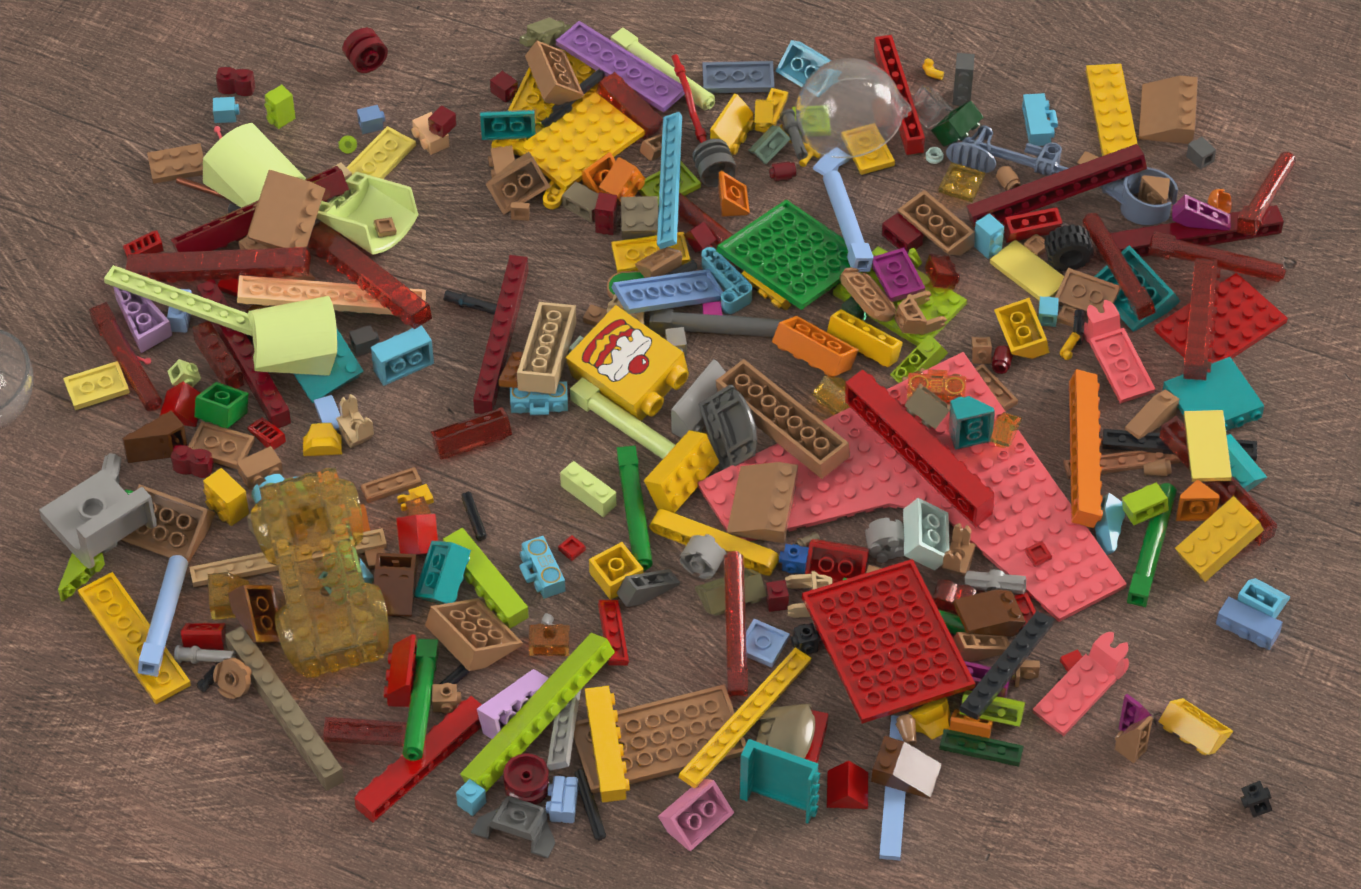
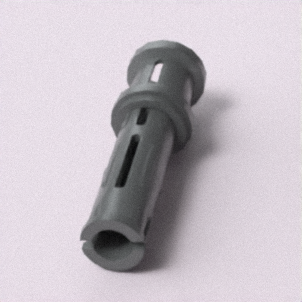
M792 109L784 110L779 115L780 120L784 123V131L789 134L797 159L801 160L800 155L804 159L808 156V153L799 133L800 125L795 120V112Z

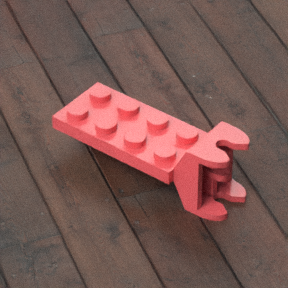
M1104 300V313H1099L1096 307L1089 305L1087 309L1089 320L1088 323H1084L1083 336L1086 342H1089L1119 403L1121 404L1154 393L1155 387L1124 328L1120 329V314L1114 304Z
M1107 632L1101 635L1093 643L1089 656L1085 654L1033 708V713L1063 737L1117 681L1116 679L1119 680L1128 670L1129 660L1128 658L1124 659L1128 652V643H1121L1116 648L1110 647L1114 640V632Z

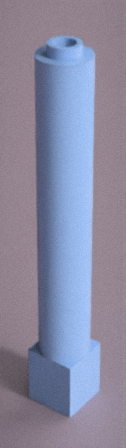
M829 171L823 176V181L848 249L847 259L850 267L857 268L858 272H870L874 259L870 246L864 242L840 173L838 171Z
M174 555L169 558L147 638L140 654L139 674L158 677L163 660V652L188 567L187 559L181 555Z

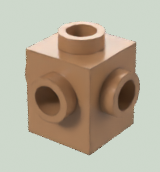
M433 684V712H453L457 708V704L461 702V692H457V684Z

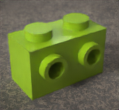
M283 85L265 94L266 118L271 125L273 124L280 129L296 119L293 95Z
M1157 482L1122 497L1123 511L1133 525L1169 510L1168 498Z

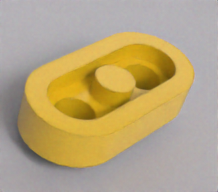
M551 180L549 183L550 188L546 189L543 195V205L548 209H556L561 205L563 201L562 195L565 191Z

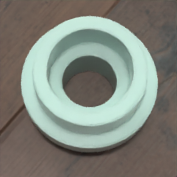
M931 147L926 152L925 157L928 162L937 164L943 160L944 154L940 148Z

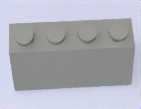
M713 359L671 409V432L682 438L689 430L702 432L705 422L699 403L717 393L716 380L726 373L716 360Z

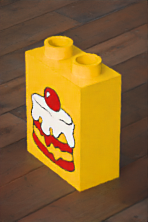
M617 305L566 356L573 378L579 381L583 377L598 387L600 394L640 421L647 415L650 417L656 415L663 406V397L672 388L675 390L680 389L689 376L683 351Z

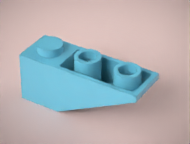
M1110 493L1103 496L1101 503L1103 516L1101 521H1098L1095 525L1097 542L1106 555L1112 554L1116 550L1122 521L1125 518L1122 501Z

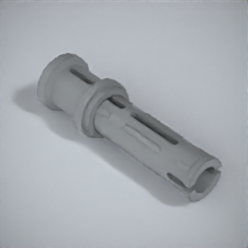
M177 645L174 651V659L177 663L187 661L192 664H197L199 661L222 662L227 658H236V656H232L236 652L233 650L200 649L198 646L189 648Z

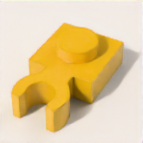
M427 484L408 490L409 495L403 494L397 497L398 503L406 502L401 504L402 511L408 510L412 505L417 509L434 503V498Z

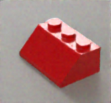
M812 539L809 544L805 574H811L814 571L819 575L831 577L832 583L843 581L844 578L849 579L865 574L868 566L869 550L866 547Z
M414 634L393 644L392 653L389 652L388 664L391 665L390 669L386 670L388 686H384V698H387L388 706L409 707L417 650L416 635Z

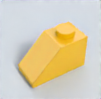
M756 99L754 123H758V126L768 127L769 123H773L774 100Z

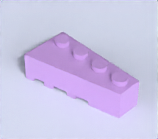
M114 287L117 303L140 353L172 336L170 321L150 299Z
M533 669L478 707L477 712L483 734L493 739L548 680V677Z

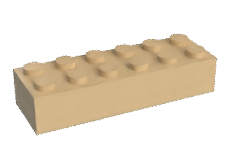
M539 302L517 371L519 391L556 394L576 326V305Z

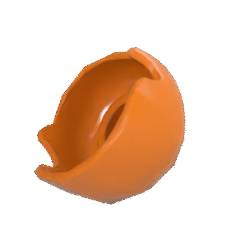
M1224 189L1213 190L1208 197L1207 204L1230 213L1232 206L1230 194L1223 192L1225 191Z

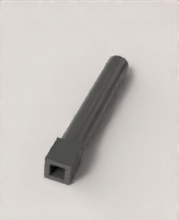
M673 308L650 311L649 328L657 334H665V329L684 327L685 332L774 337L779 322L785 319L673 312Z

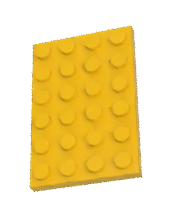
M594 92L573 107L572 111L566 113L557 122H552L550 126L543 128L519 145L516 151L520 156L530 152L541 172L566 192L575 181L580 182L582 180V171L608 152H611L613 157H615L644 136L645 130Z

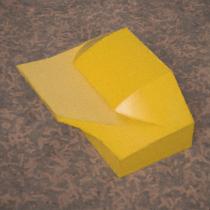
M332 423L311 424L307 435L303 437L304 456L342 454V436L337 433Z
M946 697L929 702L909 712L912 718L915 719L916 732L923 733L931 740L941 736L944 729H949L951 714Z

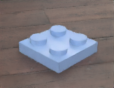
M753 619L738 644L736 653L772 668L788 642L790 634Z

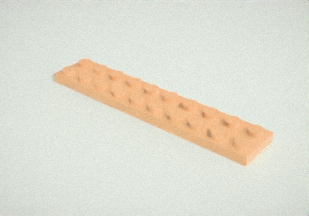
M239 275L237 303L277 306L329 296L334 310L339 312L350 311L378 315L425 317L426 290Z

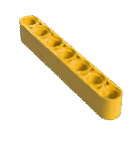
M664 509L657 511L649 525L650 530L655 534L687 545L690 538L694 535L705 536L709 534L726 551L727 554L724 560L747 569L750 568L763 575H771L779 561L778 553L771 549Z

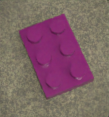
M905 248L873 256L872 268L891 302L905 299L909 294L914 295L925 291V286Z

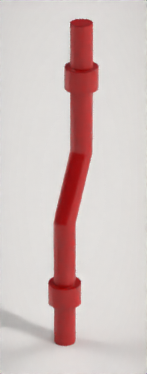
M674 54L671 56L675 66L674 71L676 76L679 77L685 93L689 114L696 130V138L702 143L707 140V134L705 129L702 128L696 113L691 88L685 75L686 70L681 65L678 55Z

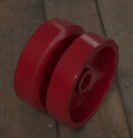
M368 27L352 32L342 46L343 54L356 71L360 73H369L376 70L383 64L388 55V48L375 31Z
M525 753L518 754L507 762L503 772L506 796L535 805L541 803L548 795L549 772L545 761L537 755Z

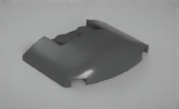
M728 385L699 403L712 447L720 462L718 464L720 471L732 465L737 466L755 456L757 430L754 417L746 400L733 385Z

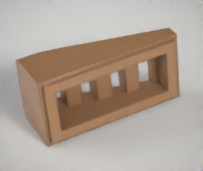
M662 134L642 141L640 152L649 161L661 156Z

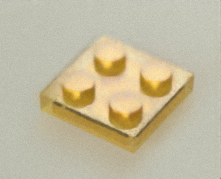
M951 162L938 192L973 203L985 178V172Z

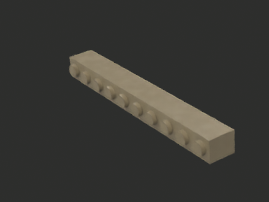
M241 626L225 634L228 650L235 651L236 654L232 656H236V659L242 661L245 666L250 667L252 671L250 676L252 685L324 789L328 791L343 783L342 767L244 628Z

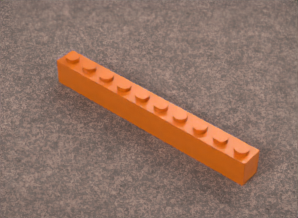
M1076 369L1069 381L1072 523L1094 528L1103 516V510H1101L1103 497L1100 495L1102 467H1100L1101 453L1099 452L1101 425L1099 424L1100 411L1098 410L1100 384L1096 374Z

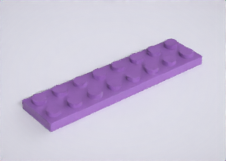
M580 21L556 40L558 47L593 69H600L605 73L604 76L663 113L685 94L680 83Z

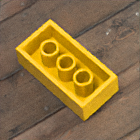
M689 430L645 478L644 482L657 509H664L675 513L696 490L698 482L704 480L720 463L707 434Z
M1233 496L1175 549L1192 570L1206 582L1264 529L1260 522Z

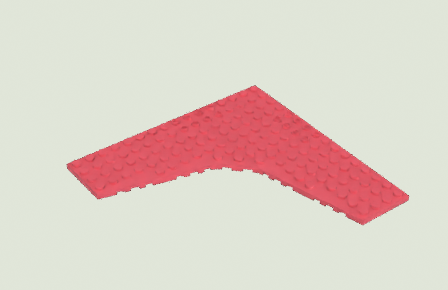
M964 352L917 375L926 377L929 382L927 389L949 406L950 401L957 397L970 396L993 407L995 410L991 442L955 450L949 433L950 411L936 429L926 427L932 436H936L945 448H949L953 452L955 458L964 462L968 470L972 474H976L985 486L990 487L994 492L993 515L976 528L852 408H848L822 421L849 443L850 457L823 479L818 477L777 443L756 453L754 457L737 466L732 465L698 482L699 490L726 532L740 467L746 465L774 462L798 465V479L787 528L789 532L803 526L807 528L835 521L843 516L851 517L855 516L856 513L864 511L866 513L872 512L880 507H883V509L888 507L896 509L897 507L905 508L914 500L920 498L948 512L949 523L953 527L958 523H961L962 528L968 525L972 530L970 542L976 544L975 547L982 551L983 555L998 569L1008 575L1026 576V591L1032 599L1035 598L1041 604V607L1058 622L1127 587V583L1087 526L1072 523L1070 502ZM920 376L913 378L911 381V386L916 389L919 383L924 387L927 386L926 379ZM953 377L959 378V379H961V380L963 381V383H964V389L961 391V389L963 388V384H962V382H961L960 380H958V379H951V380H949V381L947 382V385H946V386H947V389H948L949 391H951V392H954V393L961 391L960 393L952 394V393L948 392V391L946 390V388H945V383H946V381H947L948 379H950V378H953ZM911 378L887 389L889 395L898 399L905 410L907 409L905 402L914 391L909 384ZM917 415L915 416V419L921 423L922 419ZM739 537V538H742V539L747 540V541H749V542H750V541H754V540H758V539H752V538H746V537ZM1043 541L1051 553L1052 559L1034 567L1026 555L1025 549Z

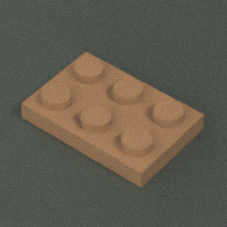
M201 143L147 153L153 184L176 180L178 176L189 178L203 175L204 157Z
M1068 268L1055 298H1059L1058 304L1084 310L1085 314H1087L1089 305L1096 307L1099 313H1104V300L1114 304L1120 291V286Z
M201 421L188 447L208 450L212 453L214 463L238 469L237 461L247 457L255 442V438L252 435Z

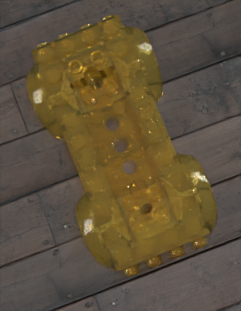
M336 467L324 468L316 473H306L297 478H287L278 483H268L263 487H259L262 499L252 508L251 521L254 534L264 556L270 564L278 567L286 604L276 612L275 625L279 641L291 665L298 673L305 675L306 678H316L323 673H334L342 668L357 667L361 663L376 662L383 658L389 648L388 617L379 586L365 583L357 551V545L363 540V520L359 497L354 483L340 479ZM315 552L323 553L321 561H314L312 559ZM322 571L328 573L323 579L317 577L318 573ZM327 586L332 589L329 596H322L320 593L323 587Z

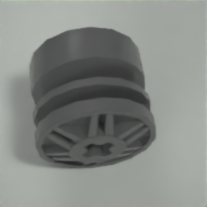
M721 139L706 140L700 143L693 151L692 158L704 185L719 187L720 171L733 178L737 174V166L725 141Z

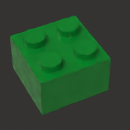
M215 382L196 396L195 417L205 422L216 424L221 428H229L247 414L249 393Z

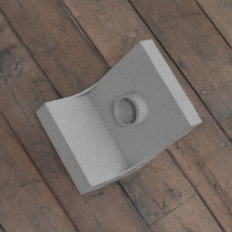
M104 469L39 509L41 519L79 561L89 569L95 566L94 556L102 551L107 553L118 545L117 542L143 525L150 529L157 525L152 498L143 487H140L128 495Z

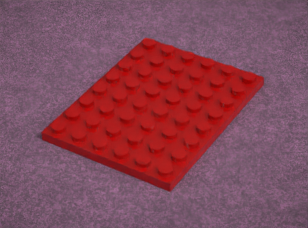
M913 559L802 593L805 606L862 724L975 688V682Z

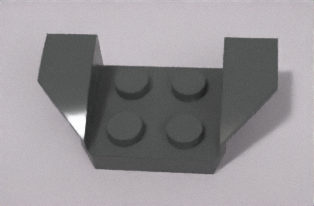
M510 796L503 800L499 808L479 817L471 831L472 834L488 839L495 828L531 840L530 853L545 858L549 857L555 846L554 837L547 823L546 808Z

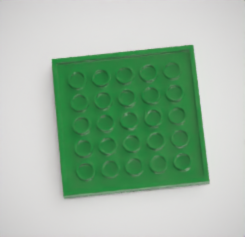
M784 200L723 241L716 249V252L800 310L841 282L840 275L844 269L850 268L847 259L848 249L844 238L788 200Z

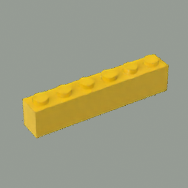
M609 686L586 688L585 702L602 803L626 800V791H630L629 779L624 778V774H627L626 762L621 760V757L624 756L623 744L618 743V739H621L620 727L615 725V722H618L617 710H613L612 705H615L614 693H610Z

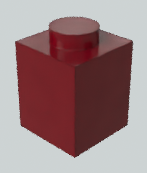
M502 70L490 79L491 93L506 103L515 97L518 91V81Z
M441 105L428 118L429 131L444 138L456 126V113Z
M705 222L697 224L683 234L695 253L707 247H712L711 243L716 240Z
M786 580L766 582V601L769 612L788 610L789 594Z

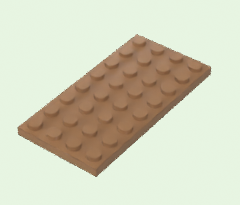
M725 684L617 711L618 722H615V725L620 727L621 739H618V743L623 744L624 756L621 757V760L626 762L627 774H624V778L629 779V784L681 772L735 713ZM587 718L576 721L573 740L590 791L594 794L600 792L589 720ZM744 737L738 741L721 761L741 756L746 745Z

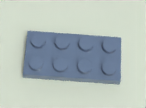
M773 61L702 62L703 88L710 93L770 92L771 88L775 89Z

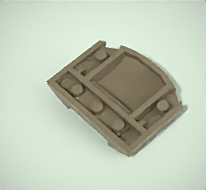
M810 704L769 708L759 718L761 725L756 742L805 758L815 731V716L811 711L813 709Z

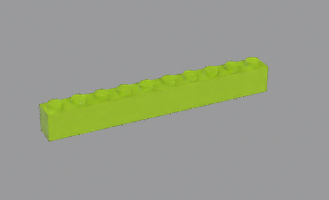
M593 633L587 636L460 773L465 783L471 779L485 789V793L503 775L507 762L527 749L615 653L608 639Z

